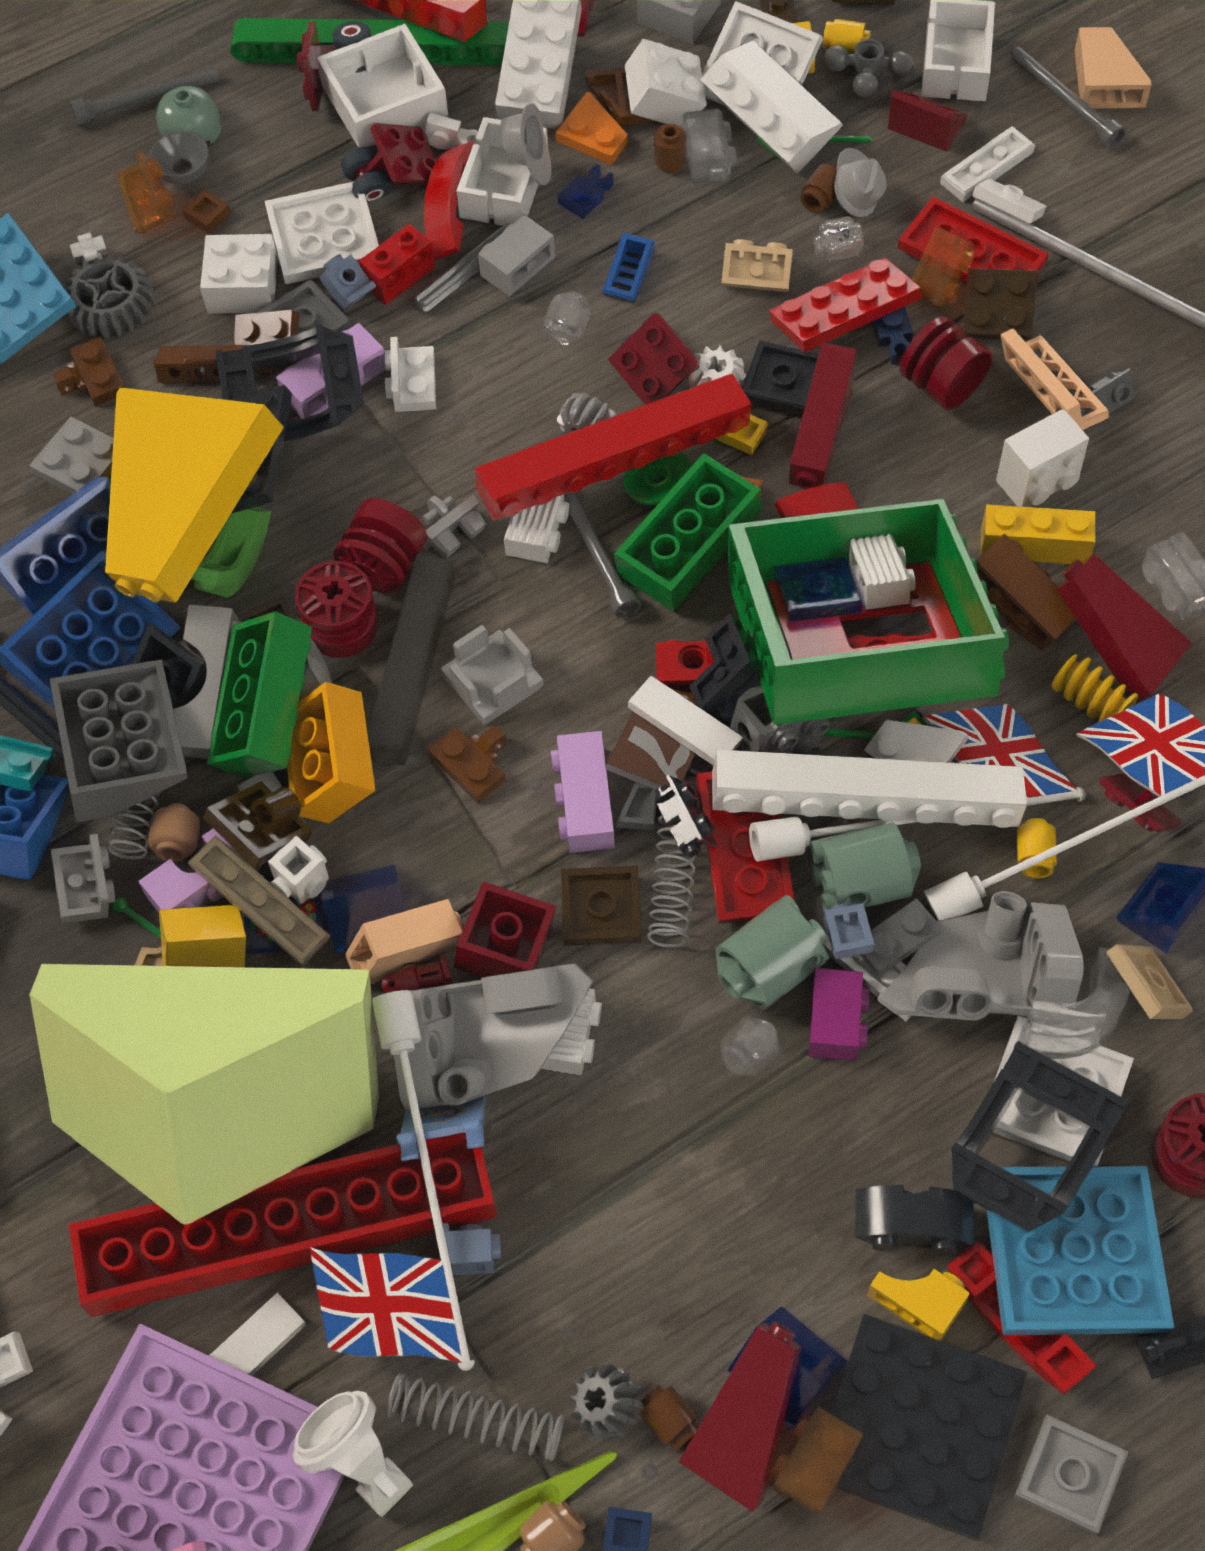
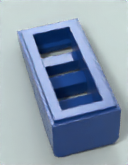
M622 233L603 289V295L635 303L655 253L654 240ZM631 252L642 255V258L638 259L627 256V253ZM624 262H626L629 264L637 265L639 267L637 270L622 265ZM620 272L631 276H635L634 280H630L623 277H619L618 275ZM614 284L630 286L631 290L628 292L613 288Z

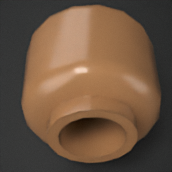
M173 803L154 812L148 836L149 847L158 858L164 861L171 859L173 862H180L195 853L201 828L199 817L186 805Z
M546 1501L521 1525L520 1534L524 1544L520 1547V1550L578 1551L584 1543L585 1538L582 1530L586 1527L585 1523L565 1501H561L559 1504Z

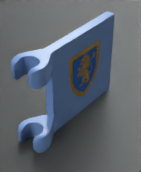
M485 1095L460 1105H444L419 1109L425 1140L466 1132L467 1149L483 1147ZM406 1109L401 1133L397 1134V1141L401 1146L402 1161L419 1158L411 1110Z

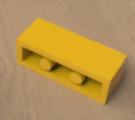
M986 504L981 527L980 555L1005 533L1010 539L1015 540L1021 545L1024 553L1033 562L1071 564L1077 558L1082 562L1092 555L1095 545V511Z

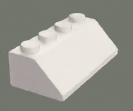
M754 41L722 54L700 78L706 88L797 174L843 126L834 115Z

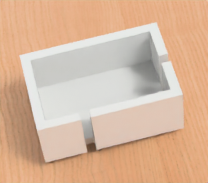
M930 0L922 97L950 99L951 94H957V99L986 101L991 70L995 1Z
M483 117L476 136V144H473L456 191L459 216L463 219L488 223L489 219L492 218L494 219V224L503 226L507 223H515L523 215L528 216L539 184L535 182L526 165L515 163L506 154L502 144L501 120ZM543 128L545 140L548 147L547 128Z

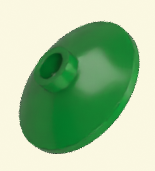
M679 452L674 456H666L652 461L642 468H633L625 471L623 485L627 495L635 502L644 505H658L692 466L687 456Z

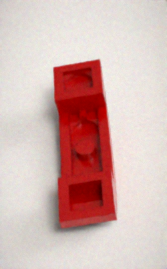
M472 140L446 150L433 166L427 183L424 203V225L426 238L432 243L434 261L460 251L464 224L455 217L458 202L456 191L473 144H475Z
M979 1241L947 1265L948 1272L964 1283V1289L970 1293L968 1299L998 1335L1027 1365L1060 1393L1065 1395L1096 1369V1364L1067 1334L1063 1336L1060 1334L1003 1335L993 1256Z

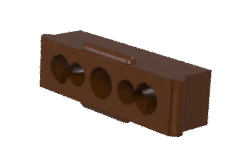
M247 345L159 346L157 359L153 360L157 381L160 383L220 382L215 351L239 350ZM173 371H180L177 376L170 375Z

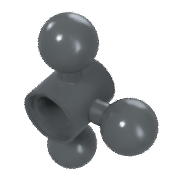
M874 39L860 41L855 47V54H849L844 47L834 45L824 55V63L831 71L839 72L844 70L847 65L854 66L853 75L855 79L853 81V90L860 98H870L877 92L882 68L889 69V72L895 77H905L913 68V59L909 53L897 51L890 57H884L883 45Z

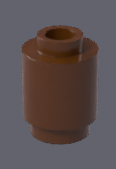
M676 124L662 125L654 133V161L662 172L676 173L686 162V132Z
M832 164L819 165L803 186L800 200L807 210L813 213H820L828 209L836 199L835 178L837 166Z
M658 1385L641 1400L645 1408L639 1415L666 1447L671 1445L678 1452L692 1440L699 1428L696 1422L698 1417L672 1386L664 1390Z

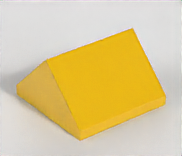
M234 905L159 910L163 966L245 968L246 935L240 911Z

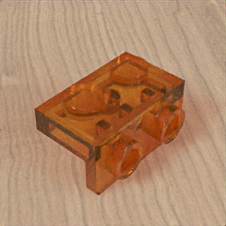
M143 151L135 153L138 163L116 173V177L134 230L142 235L174 219L171 205L174 203L170 192L163 186L161 177L164 176L159 162L155 158L151 159Z
M935 227L911 279L921 287V296L938 307H945L947 302L952 303L959 291L960 284H957L961 272L962 270L966 272L974 259L975 253L972 252L975 244L940 227Z
M817 1407L812 1418L807 1415L802 1417L792 1438L798 1441L790 1456L784 1452L781 1454L772 1470L771 1476L776 1478L774 1483V1491L782 1495L784 1492L818 1514H821L861 1442L863 1434Z

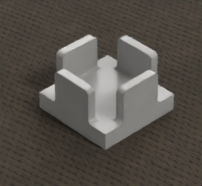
M483 625L477 627L453 644L455 658L441 668V674L484 726L544 686L542 677L532 666L529 649L510 628L503 632L499 629L488 637V631Z

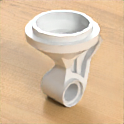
M347 1391L337 1394L321 1404L302 1424L295 1438L293 1459L295 1464L307 1473L335 1469L345 1476L357 1480L358 1486L355 1490L380 1517H383L410 1490L413 1484L388 1457L384 1459L381 1444L372 1429L376 1406L368 1394L361 1391Z

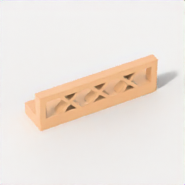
M1014 329L1001 334L1005 360L1052 414L1065 409L1082 430L1109 418L1108 409L1041 335L1025 342ZM1039 349L1043 353L1041 359L1034 351ZM1050 370L1059 371L1057 378ZM1067 389L1076 390L1074 397ZM1080 408H1091L1094 411L1082 416Z

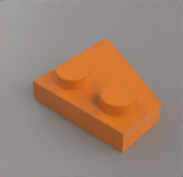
M586 92L556 131V142L612 165L628 144V134L591 93Z

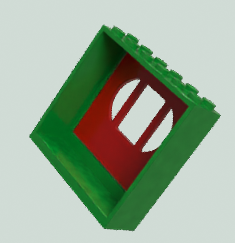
M944 499L729 525L728 584L740 621L760 665L756 672L773 725L998 696L1000 680L1005 679L1003 651H1007L1009 648L1008 633L1006 628H1001L998 623L997 608L994 603L990 604L987 598L986 583L984 580H979L976 561L974 557H969L965 536L963 534L959 535L956 516L953 512H949ZM891 534L896 546H903L905 550V568L912 569L915 576V590L910 591V597L913 600H910L909 604L868 610H865V606L840 608L842 611L837 613L812 616L805 612L798 613L796 608L793 610L784 597V590L790 586L789 582L795 581L793 579L796 577L814 573L837 577L839 581L842 579L846 583V587H849L851 597L860 594L849 568L850 541L853 538L858 540L860 537L865 539L867 536L872 538L874 535L879 537L880 535L887 536ZM811 584V586L801 589L803 592L802 598L807 601V604L824 605V603L834 600L832 597L833 591L828 588V585ZM922 611L926 614L935 638L853 649L849 646L841 621Z

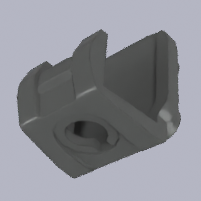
M753 687L738 699L730 725L731 730L742 736V742L737 751L817 755L822 750L821 735L830 728L829 718L773 725V722H771L769 725L764 726L761 720L765 712L763 709H758L759 702L765 699L762 687ZM747 727L752 741L745 736L743 728Z

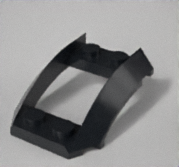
M317 324L313 329L290 337L243 346V349L215 351L223 400L231 401L258 393L255 371L290 364L320 354L329 410L307 418L287 422L284 442L304 438L336 427L364 405L353 336L340 330L336 332L324 327L323 324Z
M1017 1040L1005 1066L1000 1070L962 1135L951 1148L953 1190L1023 1231L1030 1232L1065 1213L1099 1157L1129 1101ZM1018 1090L1089 1128L1050 1195L979 1155Z

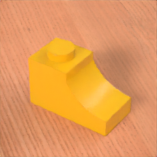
M933 1269L929 1276L918 1280H899L879 1272L870 1285L868 1296L925 1336L941 1341L965 1306L970 1293L964 1289V1283L949 1272L941 1274Z

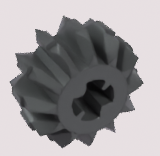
M603 1363L599 1367L591 1366L585 1368V1379L578 1378L573 1380L579 1390L577 1394L567 1398L577 1404V1407L570 1416L574 1420L581 1421L579 1430L586 1434H593L598 1439L607 1440L611 1436L620 1437L626 1435V1424L634 1425L638 1423L633 1410L634 1408H640L643 1404L640 1400H636L634 1395L641 1386L636 1382L630 1381L632 1373H629L626 1369H617L614 1364Z

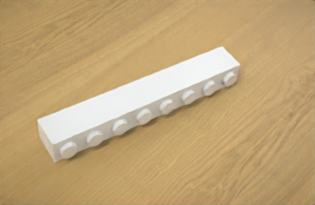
M716 750L712 771L713 810H725L731 813L743 811L761 812L769 815L797 814L807 817L833 816L845 819L869 818L883 821L904 820L919 821L921 823H957L963 826L971 824L994 825L1006 828L1010 826L1019 827L1027 806L1023 767Z

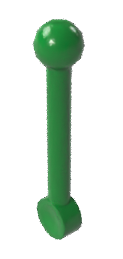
M124 898L115 899L113 909L116 912H124L161 939L158 927L131 909Z

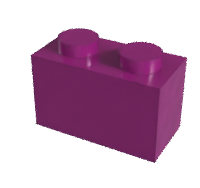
M815 968L808 1057L856 1061L859 1047L866 1048L868 1024L860 1023L861 1010L868 1011L870 987L862 986L863 972Z

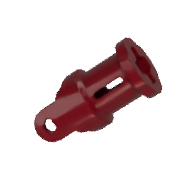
M445 954L441 955L437 961L417 966L414 963L406 964L399 972L389 974L382 980V988L385 993L401 990L412 991L453 984Z

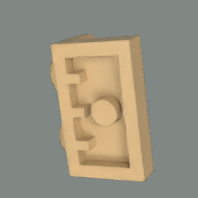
M743 239L734 240L733 244L726 243L722 286L780 292L789 291L793 249H787V245L776 242L767 243V247L753 246L754 242Z

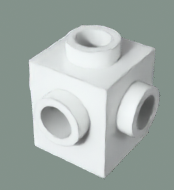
M297 836L268 861L274 880L271 882L272 885L285 897L289 898L292 896L301 905L309 897H316L324 889L329 879L325 867L327 860L324 855L313 845L307 846Z

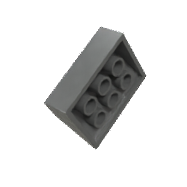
M162 659L50 679L76 822L114 816L188 778Z

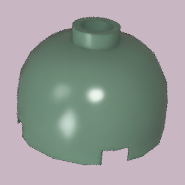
M180 86L171 89L162 97L157 106L156 124L161 137L169 133L185 131L200 136L205 142L210 140L211 144L221 132L222 120L214 99L201 88Z

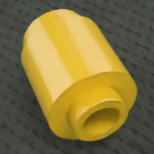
M835 19L834 22L827 21L823 37V47L830 48L834 45H840L849 54H855L856 45L862 40L870 39L871 31L865 30L866 23Z
M1028 819L1017 828L1018 864L1056 846V829L1044 819ZM1057 854L1022 870V874L1029 878H1045L1052 875L1053 867L1057 864Z

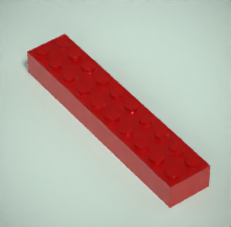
M466 1132L425 1140L442 1223H449L450 1229L462 1225L498 1218L482 1148L467 1149ZM397 1144L294 1169L189 1224H182L156 1203L68 1224L80 1305L90 1317H95L311 1264L312 1258L309 1247L325 1252L351 1254L435 1233L420 1154L418 1159L402 1161L401 1146Z

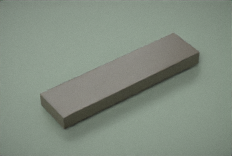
M216 835L188 862L195 872L239 909L301 966L304 967L330 939V935Z

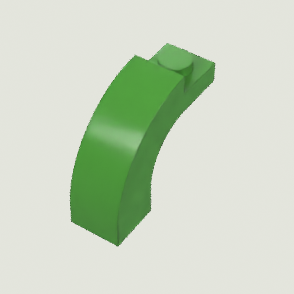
M253 507L230 514L219 532L213 548L202 560L191 578L195 580L194 588L226 598L234 595L246 582L259 557L272 511Z

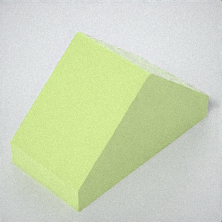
M41 964L29 995L52 1122L182 1224L192 1223L374 1128L379 1101L369 970Z

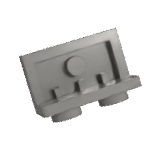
M98 834L90 835V844L51 849L61 924L108 918V905L115 902V893L112 879L105 880L103 869H109V856L107 846H99Z

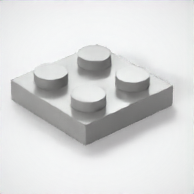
M70 417L31 462L29 467L32 474L73 495L94 478L109 477L111 475L114 438Z

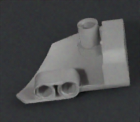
M1000 891L992 896L988 911L937 920L936 922L942 927L941 934L918 949L900 975L878 996L877 1000L898 1015L978 1020L989 1013L1070 1019L1082 982L1084 963L1065 905L1026 903L1024 898L1018 894Z
M576 963L483 977L477 981L412 990L422 1040L414 1044L415 1050L408 1053L419 1109L444 1105H460L533 1079L562 1038L594 980ZM394 1055L400 1099L404 1108L411 1110L400 1055ZM459 1075L463 1076L467 1081L468 1090L466 1094L458 1089L457 1079Z

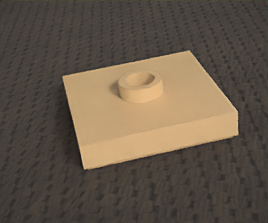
M1116 944L1106 952L1150 1019H1184L1193 1012V1008L1152 947Z

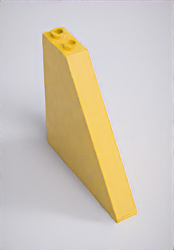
M119 388L116 395L105 572L116 582L115 588L119 592L131 598L135 597V595L143 596L153 602L163 600L176 603L284 428L264 404Z

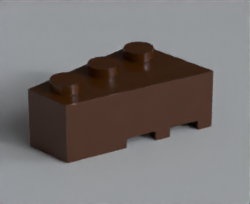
M1005 533L975 560L978 578L986 583L987 598L990 604L994 603L997 611L1008 618L1005 622L1008 627L1040 650H1043L1076 619L1057 591L1059 587L1050 579L1048 572L1043 567L1036 565L1024 553L1021 545L1015 540L1010 539Z

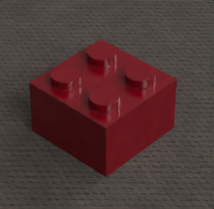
M482 881L456 947L454 968L482 978L537 969L552 929L556 906Z

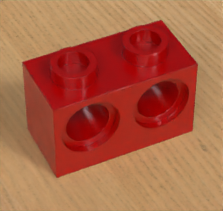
M411 224L406 225L359 260V265L370 281L373 280L376 285L370 293L386 305L435 269L431 241Z

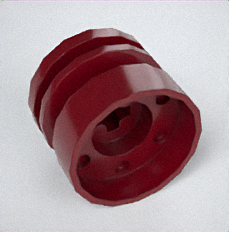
M940 316L929 322L913 338L901 359L899 372L906 380L912 381L918 389H926L928 397L944 410H952L965 402L980 386L992 365L993 354L990 349L973 337L966 338L964 329L955 326L950 318Z
M369 498L360 504L351 520L350 529L344 532L341 541L338 542L333 552L334 561H344L361 569L367 575L373 591L394 593L400 589L411 568L410 563L416 560L428 536L422 523L408 510L387 500Z
M327 561L313 566L302 575L296 586L295 602L301 622L312 626L310 638L315 642L320 653L331 658H343L360 653L368 647L378 632V614L374 604L372 587L367 575L356 565L344 561Z
M1195 1093L1180 1099L1171 1108L1159 1128L1151 1148L1153 1166L1160 1179L1173 1191L1190 1198H1205V1143L1200 1140L1205 1135V1093Z

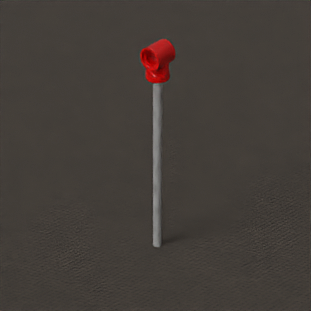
M978 199L974 201L972 209L1205 329L1204 312L1032 224L1023 222Z

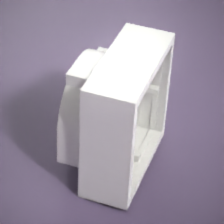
M405 24L317 57L322 87L358 148L377 145L370 130L374 123L420 127L425 133L429 113L444 117L448 116L445 87ZM365 65V71L356 73L359 67Z

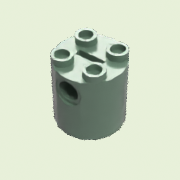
M894 822L810 841L811 854L815 862L810 864V870L814 885H822L824 894H821L823 910H829L835 905L842 903L851 905L863 903L865 908L912 897V892L921 870L920 857L915 843L902 838Z
M785 895L716 947L719 980L727 993L735 1000L744 999L760 1010L767 1009L812 974L815 968H819L826 963L829 955L822 944L826 934L814 919L807 921L801 915L795 901L790 896Z

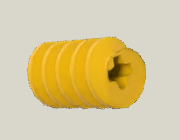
M1077 654L1073 655L1063 665L1052 682L1054 691L1061 692L1064 690L1063 697L1067 701L1076 699V708L1084 710L1088 707L1087 716L1090 719L1099 717V722L1134 706L1138 698V694L1134 693L1125 699L1123 697L1126 690L1125 684L1112 689L1111 686L1115 677L1110 675L1102 681L1099 678L1103 667L1098 666L1090 672L1088 667L1091 663V658L1087 657L1078 663L1076 661Z

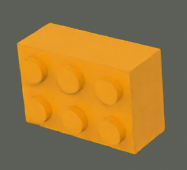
M325 682L298 702V720L293 730L291 741L292 754L287 763L289 789L296 794L300 802L301 810L299 816L330 823L375 791L362 692Z

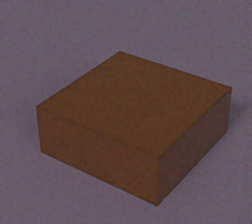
M206 190L200 193L183 209L186 220L209 234L231 214L229 204Z

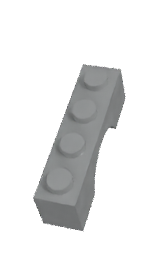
M200 605L188 606L183 640L193 653L205 660L207 675L200 693L188 704L173 709L183 757L208 759L232 628L234 624L241 623L232 608Z

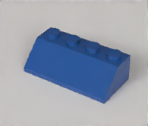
M108 477L94 478L0 547V583L31 616L38 612L102 550L105 553L107 552L111 481Z

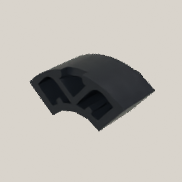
M883 1185L856 1189L855 1238L872 1244V1248L878 1251H894L897 1249V1246H916L931 1248V1251L936 1254H954L957 1252V1248L974 1245V1202L954 1190L932 1186L929 1187L928 1191L919 1193L904 1190V1185Z

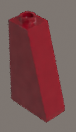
M822 342L790 462L789 484L796 485L805 490L825 485L852 394L857 349Z
M1094 553L1082 562L1078 558L1075 559L1063 572L1062 575L1066 580L1057 591L1119 685H1126L1125 694L1127 697L1137 693L1136 703L1155 692L1192 642Z
M774 1321L771 1326L763 1323L756 1328L679 1460L680 1464L752 1512L761 1505L765 1498L802 1348L801 1345L793 1341L796 1335L791 1330Z

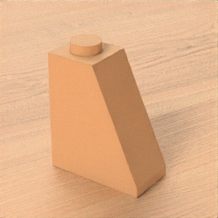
M1079 28L1075 47V60L1080 98L1093 109L1146 108L1151 80L1113 28Z
M446 899L363 923L345 956L351 969L369 970L370 985L383 980L389 974L399 972L406 964L414 963L417 965L453 949L463 931L462 920L458 912L453 911L449 900Z

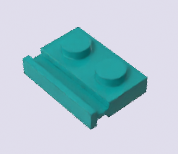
M0 735V784L31 791L46 771L47 763H52L54 760L53 749Z

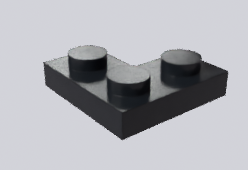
M730 613L705 637L714 662L689 686L697 707L709 715L725 703L760 668L740 619Z

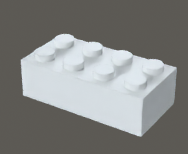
M513 0L495 103L498 120L522 114L524 107L531 103L538 107L543 127L559 129L562 125L581 16L580 0Z

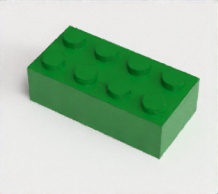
M703 453L614 553L618 575L674 612L728 551L729 525L753 522L762 512L761 489Z
M278 612L269 613L233 625L207 760L208 766L242 778L287 768V763L292 754L291 741L293 730L298 720L297 707L300 691L305 681L303 674L306 657L311 648L310 635L312 626Z

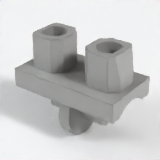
M471 495L452 511H449V509L456 505V502L451 496L444 501H441L436 496H432L427 500V506L430 511L423 516V520L428 525L436 519L438 521L426 530L428 537L423 546L426 551L433 547L435 551L446 559L461 545L451 531L459 526L471 539L484 529L486 523L476 510L480 502L474 495Z

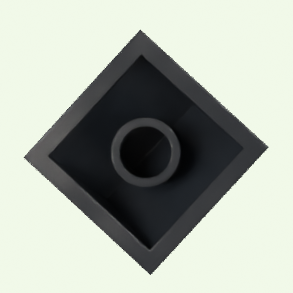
M148 624L132 664L162 659L172 708L184 706L191 702L202 690L207 675L206 663L158 627Z

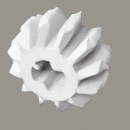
M720 345L717 350L712 351L706 346L703 354H694L700 361V366L688 376L689 388L733 373L739 385L743 387L746 377L742 358H736L734 349L723 352Z

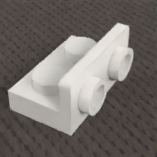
M390 337L391 350H385L386 371H391V377L385 378V390L387 399L393 398L395 412L436 409L434 347L399 348L398 337Z

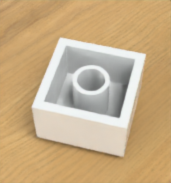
M642 39L625 64L631 113L665 124H676L688 130L706 106L704 85L700 80L702 72L699 56L665 46L661 43Z
M272 234L205 236L200 289L207 314L257 313L275 302L278 257Z
M1062 409L1005 439L996 481L1016 506L1029 507L1032 504L1034 506L1039 505L1051 494L1060 489L1067 490L1077 483L1080 478L1089 437L1065 409Z

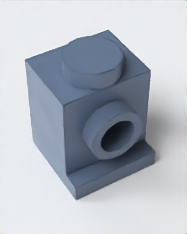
M341 254L330 259L324 264L326 271L319 277L342 312L364 298L376 287L373 280L370 281L352 254L344 259ZM343 272L347 273L352 282H347L343 278Z
M442 1223L453 1275L494 1273V1259L502 1258L500 1234H492L491 1229H483V1226L478 1224L462 1225L459 1227V1231H451L449 1223Z

